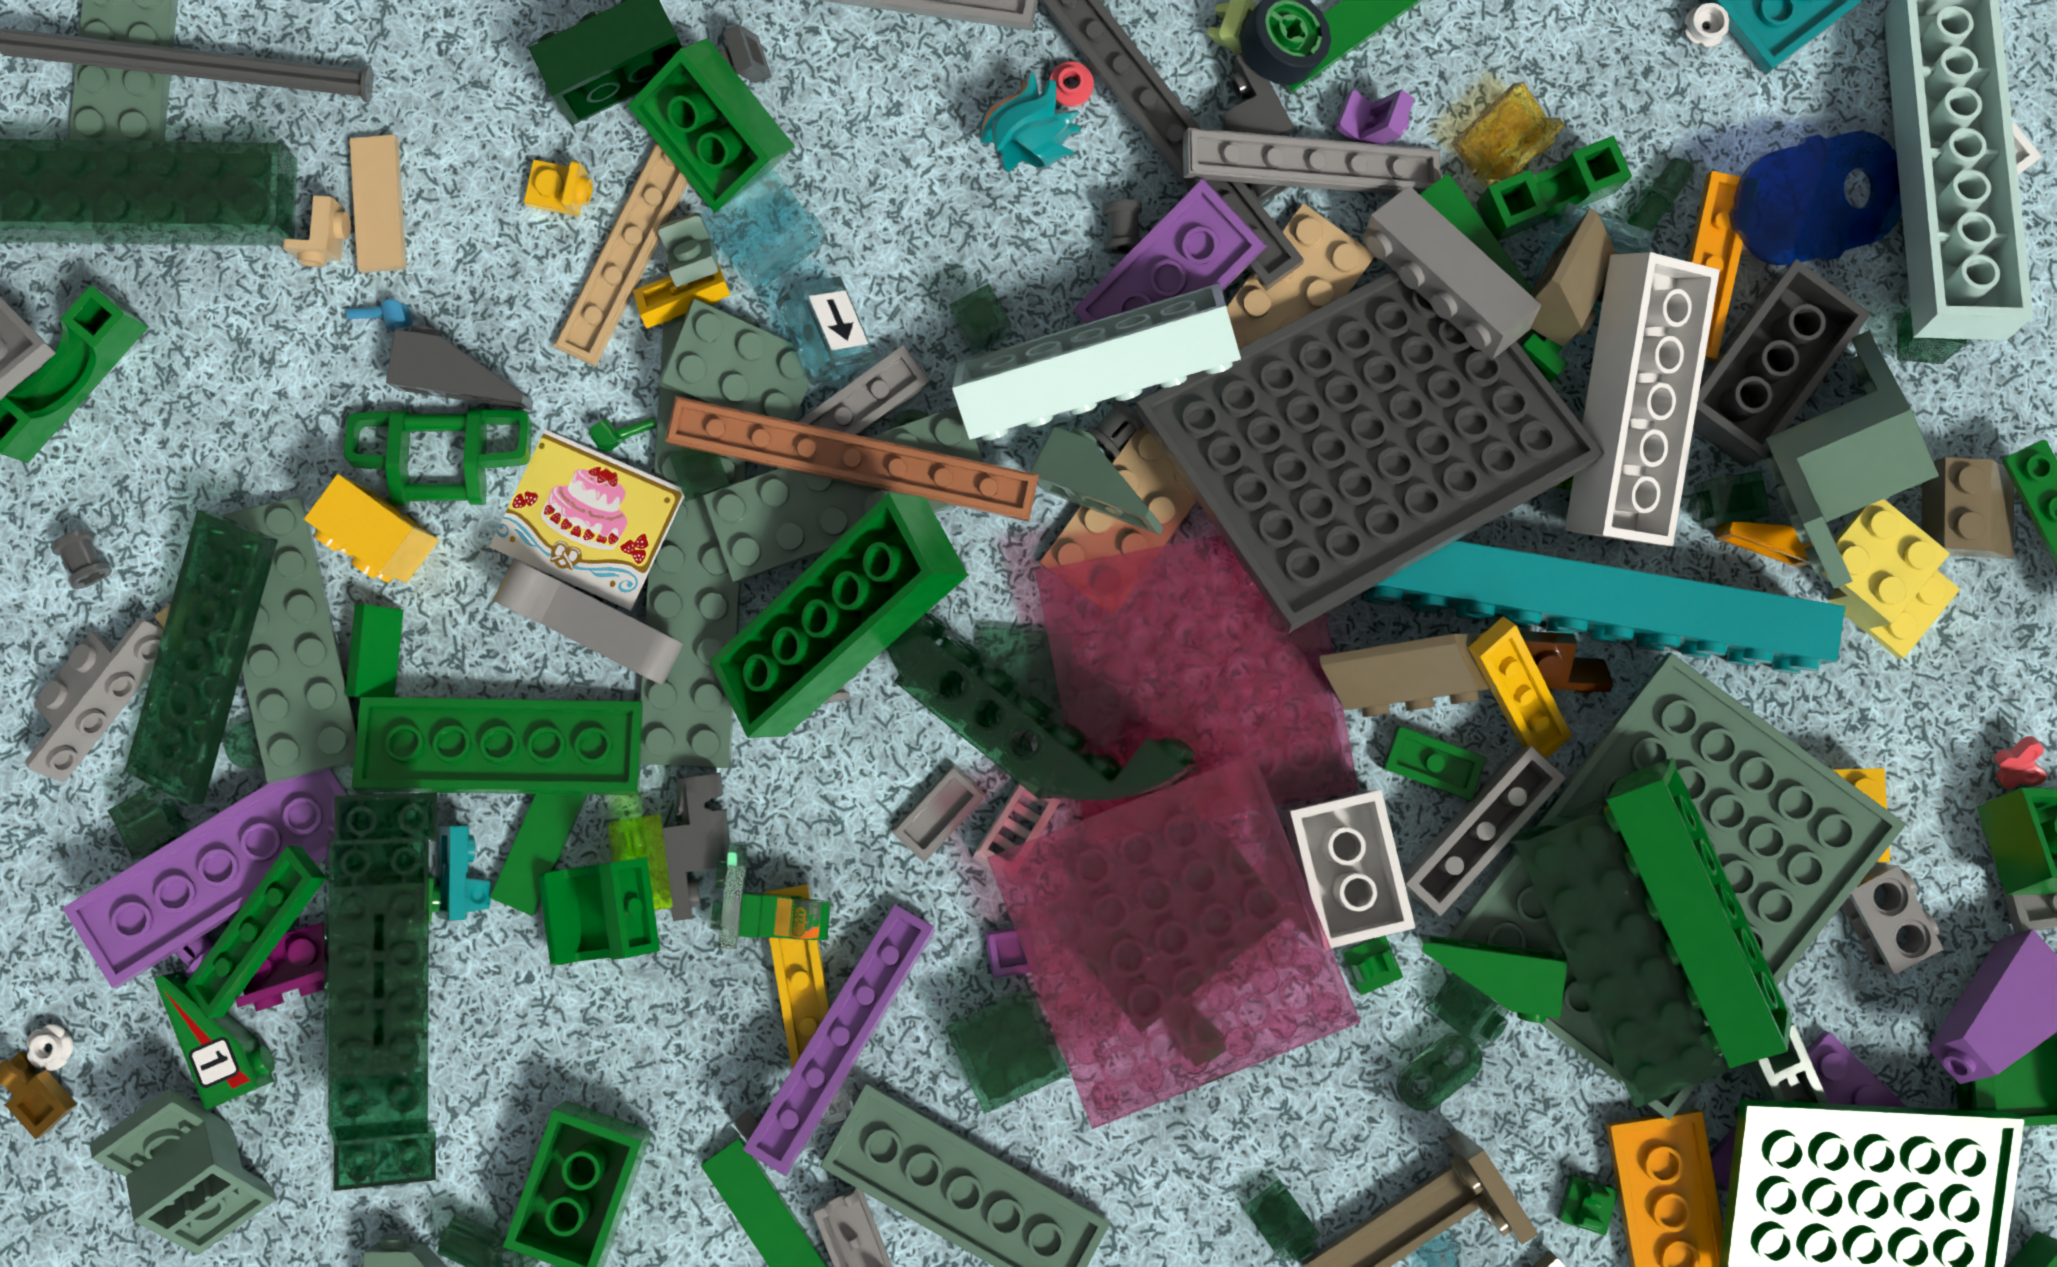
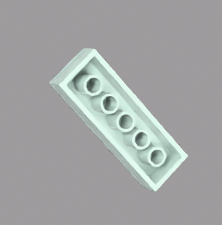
M1220 283L957 362L952 390L969 440L981 436L983 440H993L1009 432L1008 428L1025 423L1027 427H1037L1053 419L1052 415L1069 410L1071 414H1081L1094 409L1099 401L1115 397L1117 401L1128 400L1140 395L1143 388L1160 384L1163 388L1176 386L1186 381L1187 375L1204 370L1206 374L1223 372L1233 366L1232 362L1241 360L1222 289Z

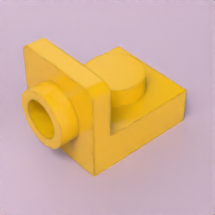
M533 159L524 203L527 207L579 217L582 204L588 205L590 203L593 181L591 178H588L589 174L580 162L571 161L570 166H564Z

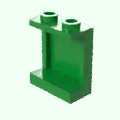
M647 857L539 874L548 953L552 966L611 958V960L624 959L660 951Z
M2057 1032L1998 1075L1959 1084L1955 1080L1958 1110L2014 1112L2024 1119V1126L2057 1124Z

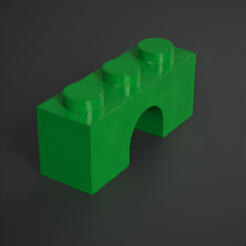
M1613 135L1573 151L1565 160L1541 173L1533 175L1529 169L1488 186L1476 204L1484 223L1497 241H1500L1615 194L1632 177V174Z

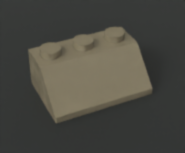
M1482 633L1449 634L1319 656L1320 665L1344 709H1361L1362 717L1390 714V704L1404 702L1406 711L1434 707L1433 698L1444 696L1450 697L1451 704L1479 701L1478 691L1490 690L1468 649Z

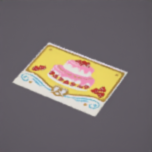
M545 429L489 547L631 611L687 490Z

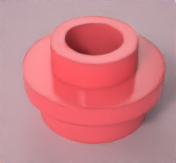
M1065 62L1053 70L1050 79L1056 81L1057 103L1065 107H1077L1084 104L1090 98L1093 92L1094 81L1087 67L1078 62ZM1068 77H1074L1078 79L1080 84L1074 89H1069L1063 84V81Z

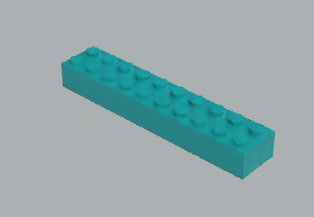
M1461 541L1452 542L1362 592V594H1366V602L1377 605L1392 606L1393 601L1404 600L1411 602L1410 609L1414 611L1438 613V609L1451 608L1456 609L1455 617L1474 621H1483L1484 616H1499L1501 618L1504 616L1514 623L1517 628H1528L1529 624H1546V632L1574 634V632L1588 631L1592 632L1591 640L1597 642L1618 644L1619 639L1637 640L1636 647L1640 649L1664 651L1665 647H1682L1681 655L1709 659L1710 655H1727L1726 663L1755 666V662L1772 663V671L1789 674H1800L1801 670L1819 671V665L1838 662L1845 606Z

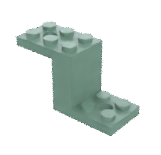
M1869 330L1855 336L1851 340L1857 356L1849 359L1860 384L1869 381L1863 384L1865 396L1766 438L1773 456L1764 460L1775 484L1785 482V484L1776 488L1787 512L1791 515L1789 518L1794 530L1803 545L1812 542L1813 545L1805 548V552L1816 575L1826 571L1834 589L1853 580L1826 522L1939 476L1913 411Z

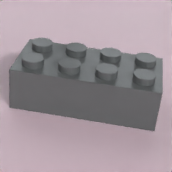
M1795 259L1775 273L1721 346L1718 359L1710 361L1702 372L1693 430L1744 468L1765 459L1771 451L1766 438L1788 428L1871 313L1799 260Z

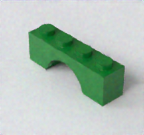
M92 285L84 291L59 319L62 326V336L55 350L56 354L34 375L19 383L0 400V454L29 463L149 328L116 298Z

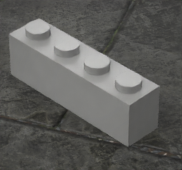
M1408 186L1370 215L1362 241L1367 245L1371 254L1387 263L1399 275L1407 287L1415 289L1432 305L1433 310L1438 316L1447 319L1463 333L1467 342L1473 348L1481 350L1487 357L1493 360L1530 330L1542 305L1413 188Z
M1532 746L1518 747L1476 792L1472 801H1468L1402 873L1407 893L1428 913L1441 917L1564 782L1566 777Z

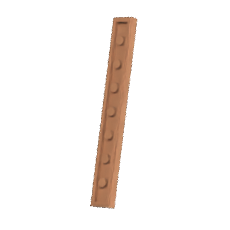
M675 396L665 442L670 445L897 494L926 497L927 500L1027 522L1030 520L1039 475L677 396Z

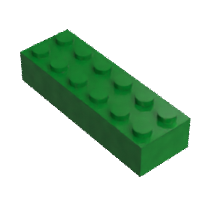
M897 493L885 495L709 660L747 738L786 737L969 576L926 497Z
M1673 757L1618 777L1606 799L1608 805L1604 806L1607 821L1614 833H1622L1628 849L1624 851L1626 862L1633 876H1641L1649 892L1645 894L1647 908L1655 922L1661 920L1669 937L1665 938V945L1675 966L1682 964L1689 979L1685 983L1687 995L1694 1009H1702L1709 1023V1026H1706V1035L1712 1050L1716 1055L1723 1054L1729 1069L1788 1052L1792 1016Z

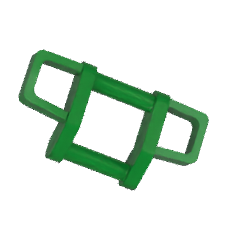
M470 408L467 413L410 414L407 409L353 413L347 418L344 458L353 468L386 470L389 498L392 506H409L410 502L468 501L470 505H485L487 492L485 469L523 466L529 463L532 421L525 411L485 410L484 408ZM487 424L520 425L517 449L511 452L486 454ZM389 426L386 456L358 454L359 437L362 428ZM466 431L463 458L465 483H410L407 470L410 432Z

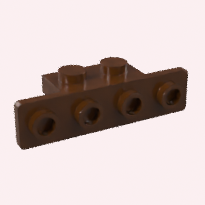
M1481 628L1480 633H1484L1488 629ZM1519 631L1548 689L1575 690L1581 693H1592L1594 691L1611 692L1613 680L1605 660L1574 657L1577 648L1574 634Z

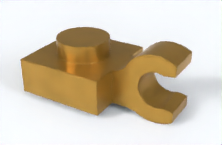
M23 1051L19 1052L10 1061L5 1059L0 1063V1084L6 1087L13 1095L5 1106L35 1140L48 1133L77 1105L74 1099L48 1070L35 1075V1067L29 1062L27 1054Z

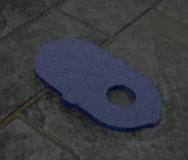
M1854 131L1829 138H1824L1817 134L1802 138L1797 146L1766 153L1758 157L1747 167L1738 182L1734 196V205L1729 212L1731 229L1740 236L1745 247L1756 258L1777 266L1788 265L1795 259L1800 262L1816 258L1821 261H1830L1840 258L1845 250L1874 243L1882 239L1893 229L1902 213L1897 153L1882 137L1866 131ZM1854 169L1862 171L1868 177L1870 183L1869 199L1861 208L1851 206L1844 193L1846 177Z

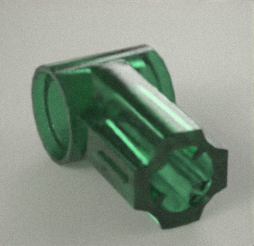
M461 1213L453 1216L438 1242V1254L465 1267H505L503 1264L504 1252L510 1253L516 1258L518 1267H536L538 1259L504 1248L503 1244L507 1235Z

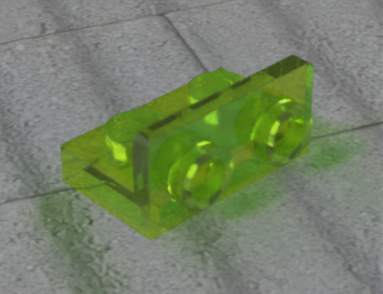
M656 814L610 822L607 828L612 862L647 857L654 910L672 908L661 815Z

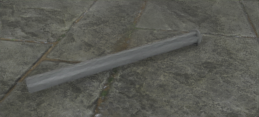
M0 29V52L4 56L361 96L364 102H370L372 99L374 74L370 65H364L363 69L18 29Z

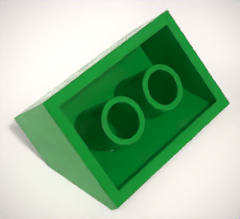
M708 38L679 49L627 105L714 213L722 210L749 189L795 148V145Z

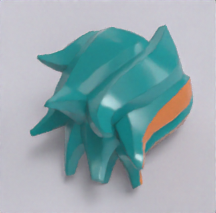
M1030 72L1027 79L1022 81L1021 91L1018 94L999 100L987 108L979 126L980 143H994L995 150L1002 153L1004 168L1008 173L1021 161H1025L1039 169H1046L1064 156L1075 155V152L1062 144L1069 135L1081 131L1080 125L1071 123L1080 112L1078 110L1062 111V105L1055 107V80L1049 79L1044 90L1039 95L1036 76L1033 72Z

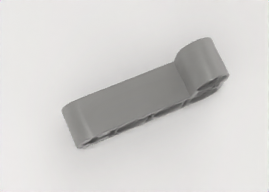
M515 558L492 599L498 604L539 622L661 685L666 681L684 646V643Z

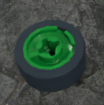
M1261 0L1244 20L1239 35L1241 50L1248 64L1261 77L1275 84L1293 85L1304 81L1328 55L1331 44L1329 25L1322 12L1310 0Z

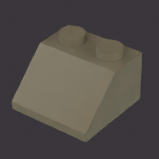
M1588 209L1553 250L1530 293L1542 305L1531 329L1562 347L1576 334L1583 337L1596 319L1598 313L1593 311L1592 308L1596 300L1600 302L1603 300L1610 255L1617 254L1598 212L1593 209Z
M1944 457L1933 461L1939 476L1922 483L1921 529L1950 552L1949 556L2013 559L2014 484L2004 465L1992 459Z

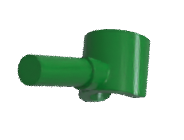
M651 417L616 430L610 420L605 419L592 426L589 433L597 447L607 452L616 448L623 440L628 439L630 436L657 428L654 418Z

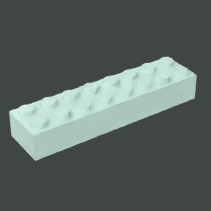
M1892 0L1884 11L1913 338L2008 340L2034 316L1999 0Z

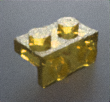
M1516 82L1459 134L1451 144L1473 176L1482 185H1493L1522 173V167L1533 156L1543 153L1555 142L1554 136L1565 125L1560 118H1547L1524 82Z

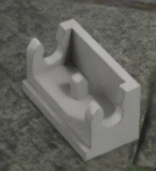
M854 1187L817 1203L813 1215L834 1267H893L863 1191Z

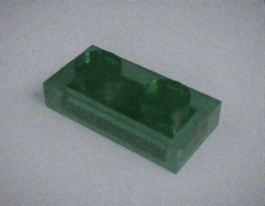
M729 843L727 861L717 860L715 888L723 889L722 902L713 901L710 929L719 930L718 948L737 950L747 860V845Z

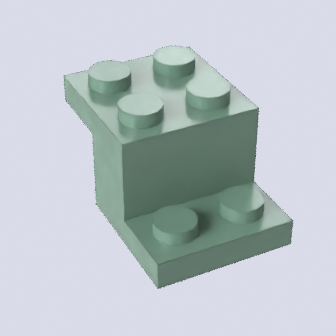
M171 1088L162 1092L90 1143L92 1159L126 1177L133 1221L197 1255L276 1200L274 1190L269 1183L242 1168L234 1130L230 1124Z

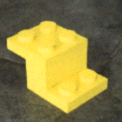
M1882 499L1858 509L1834 538L1853 581L1838 587L1827 601L1831 604L1845 606V616L1897 659L1905 658L1960 591V588L1937 570L1950 555V552L1888 501ZM1826 571L1821 573V574H1823L1827 579H1829L1828 576H1827V574H1826Z

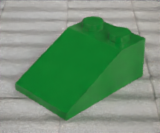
M2019 788L1977 806L1982 822V830L1991 848L1997 866V875L2003 884L2006 895L2057 893V789Z

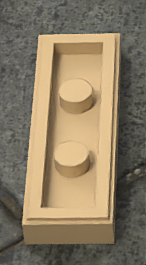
M394 134L349 138L357 270L361 273L406 270L399 139Z

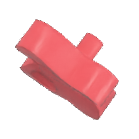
M2027 736L2020 740L2012 749L2000 750L1995 754L1994 761L2000 767L1996 777L2005 789L2015 788L2018 784L2037 786L2046 781L2047 775L2045 771L2035 762L2044 751L2042 744L2035 737Z

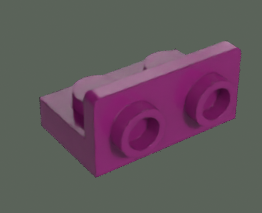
M326 922L317 923L284 934L244 988V996L235 998L237 1007L254 1004L255 1011L257 1012L285 1003L282 994L298 989L300 997L328 989L327 979L341 975Z

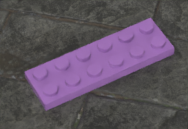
M332 769L274 784L268 783L62 909L110 986L118 989L234 917L287 845L302 846L317 865L366 835L371 829Z

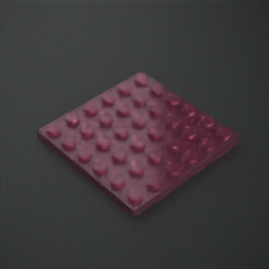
M1221 535L1035 570L1087 843L1359 790L1344 708L1320 665L1319 656L1333 654L1326 613L1288 633Z
M1253 753L987 857L1092 1129L1361 1023Z

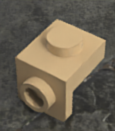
M313 196L309 240L283 239V249L297 259V263L304 266L325 267L326 260L341 261L343 239H348L351 232L349 214L345 212V208L333 197Z

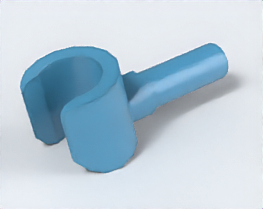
M393 299L381 302V306L346 309L348 319L384 318L385 327L388 330L412 326L409 307Z

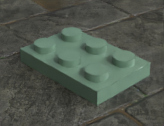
M693 299L689 304L658 385L691 400L795 422L819 355L699 300Z

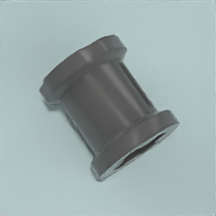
M1124 199L1110 201L1102 205V214L1107 217L1108 241L1104 243V252L1108 254H1128L1142 240L1139 238L1138 214L1142 212L1141 202Z
M1117 400L1111 403L1113 409L1096 427L1090 426L1086 430V432L1097 439L1096 445L1113 459L1120 454L1118 449L1135 430L1141 431L1145 427L1141 418L1129 405Z
M87 529L69 532L56 539L50 546L53 554L60 556L71 575L68 582L73 589L89 587L112 573L110 565L101 561L92 544L95 537Z

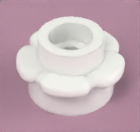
M1706 3L1699 8L1695 7L1686 15L1685 24L1687 28L1685 34L1693 44L1701 43L1706 48L1714 47L1722 41V36L1728 32V14L1722 6L1715 3ZM1703 23L1709 24L1708 30L1702 27Z
M48 1024L43 1029L34 1030L29 1035L26 1043L29 1048L27 1053L29 1062L36 1068L45 1067L48 1071L63 1067L73 1052L71 1035L57 1024ZM48 1043L52 1045L51 1052H48L45 1048Z

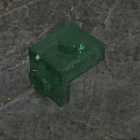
M1453 972L1427 1008L1469 1041L1481 1046H1485L1488 1041L1494 1042L1503 1033L1508 1023V1020L1505 1019L1509 1012L1507 1008Z
M1280 1179L1243 1206V1209L1273 1251L1284 1263L1291 1258L1293 1261H1297L1309 1254L1316 1245L1314 1240L1321 1235Z

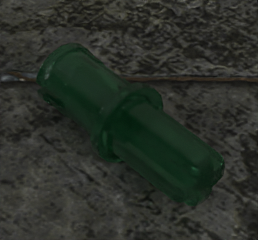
M1673 158L1654 184L1644 188L1642 200L1621 226L1623 231L1638 242H1645L1648 235L1665 213H1670L1675 208L1674 200L1694 175V168L1689 164V161L1684 158Z

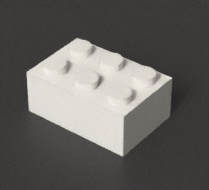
M1368 790L1283 811L1316 946L1325 950L1416 928L1382 790Z

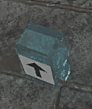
M841 276L799 282L775 302L810 385L850 377L876 359Z

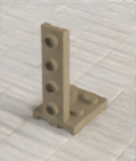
M1457 1130L1443 1140L1454 1156L1449 1160V1165L1301 1263L1303 1267H1391L1478 1208L1491 1226L1494 1225L1503 1237L1510 1233L1522 1245L1537 1236L1538 1232L1485 1150Z

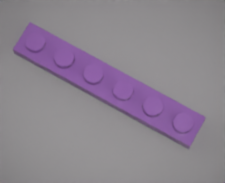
M896 904L893 905L743 1148L746 1153L785 1177L787 1176L934 934V926Z

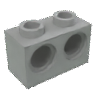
M1879 864L1870 869L1842 904L1843 910L1876 971L1896 975L1944 950L1937 937L1939 935L1937 923L1927 911L1921 908L1914 895L1917 893V888L1913 879L1899 865ZM1881 885L1885 890V900L1878 907L1874 901V892ZM1904 927L1907 931V942L1900 948L1896 941V935L1898 930Z

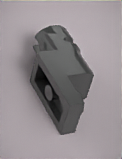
M1243 53L1237 55L1232 68L1233 74L1230 75V83L1236 96L1240 100L1245 98L1247 100L1224 113L1221 131L1290 136L1294 126L1270 81L1261 77L1248 64ZM1247 183V187L1259 203L1291 187Z
M721 773L677 778L678 792L675 818L680 817L681 824L662 827L673 921L692 919V907L701 906L698 880H688V872L724 867L731 850L726 810L721 808L712 810L704 805L710 799L723 795Z

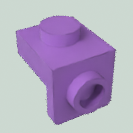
M1400 89L1372 103L1358 91L1353 90L1346 94L1335 123V128L1352 142L1383 145L1389 141H1395L1408 128L1410 121L1408 116L1415 99L1403 89Z

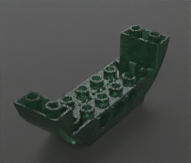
M929 612L925 613L886 648L899 673L894 681L897 685L1038 799L1065 797L1074 800L1105 801L1150 795L1180 783L1201 769V766L1192 760L1196 752L1175 736L1172 739L1167 736L1163 738L1147 737L1125 767L1105 752H1102L1101 755L1092 752L1085 746L1089 739L1083 733L1068 723L1063 727L1052 720L1049 716L1053 711L1049 706L1033 695L1027 698L1013 689L1017 682L1009 674L996 666L992 670L978 661L982 654L965 640L959 639L957 642L944 634L947 626ZM964 680V689L962 691V682ZM998 708H1000L1001 711L999 721H997L996 712ZM1034 735H1036L1037 738V748L1035 752L1033 751L1031 746L1032 738Z
M437 792L334 795L331 804L326 845V879L324 880L323 1068L327 1140L333 1191L436 1180V1131L428 1119L429 842L437 841Z

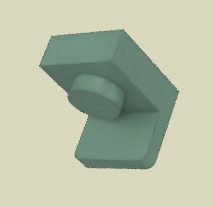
M695 212L658 227L659 236L668 253L669 273L676 287L719 272L716 249L700 213Z

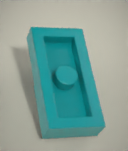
M439 826L438 885L441 888V904L438 918L466 920V913L490 908V881L466 878L468 863L474 861L476 852L475 838L473 835H469V826Z

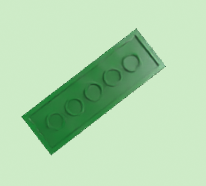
M360 697L351 788L356 792L639 795L643 702Z

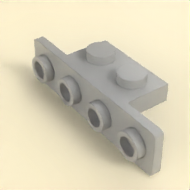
M140 617L116 647L103 636L91 631L83 642L73 649L67 662L52 681L43 687L40 696L33 703L52 727L27 757L25 765L30 770L60 782L66 781L175 644L167 634V631L161 626Z

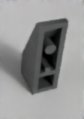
M412 325L411 331L395 329L386 383L398 391L532 410L533 401L439 336V330L421 325Z

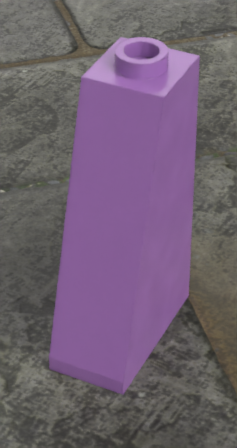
M2033 929L2002 938L1993 945L1927 1047L1959 1084L1998 1075L2057 1032V955Z

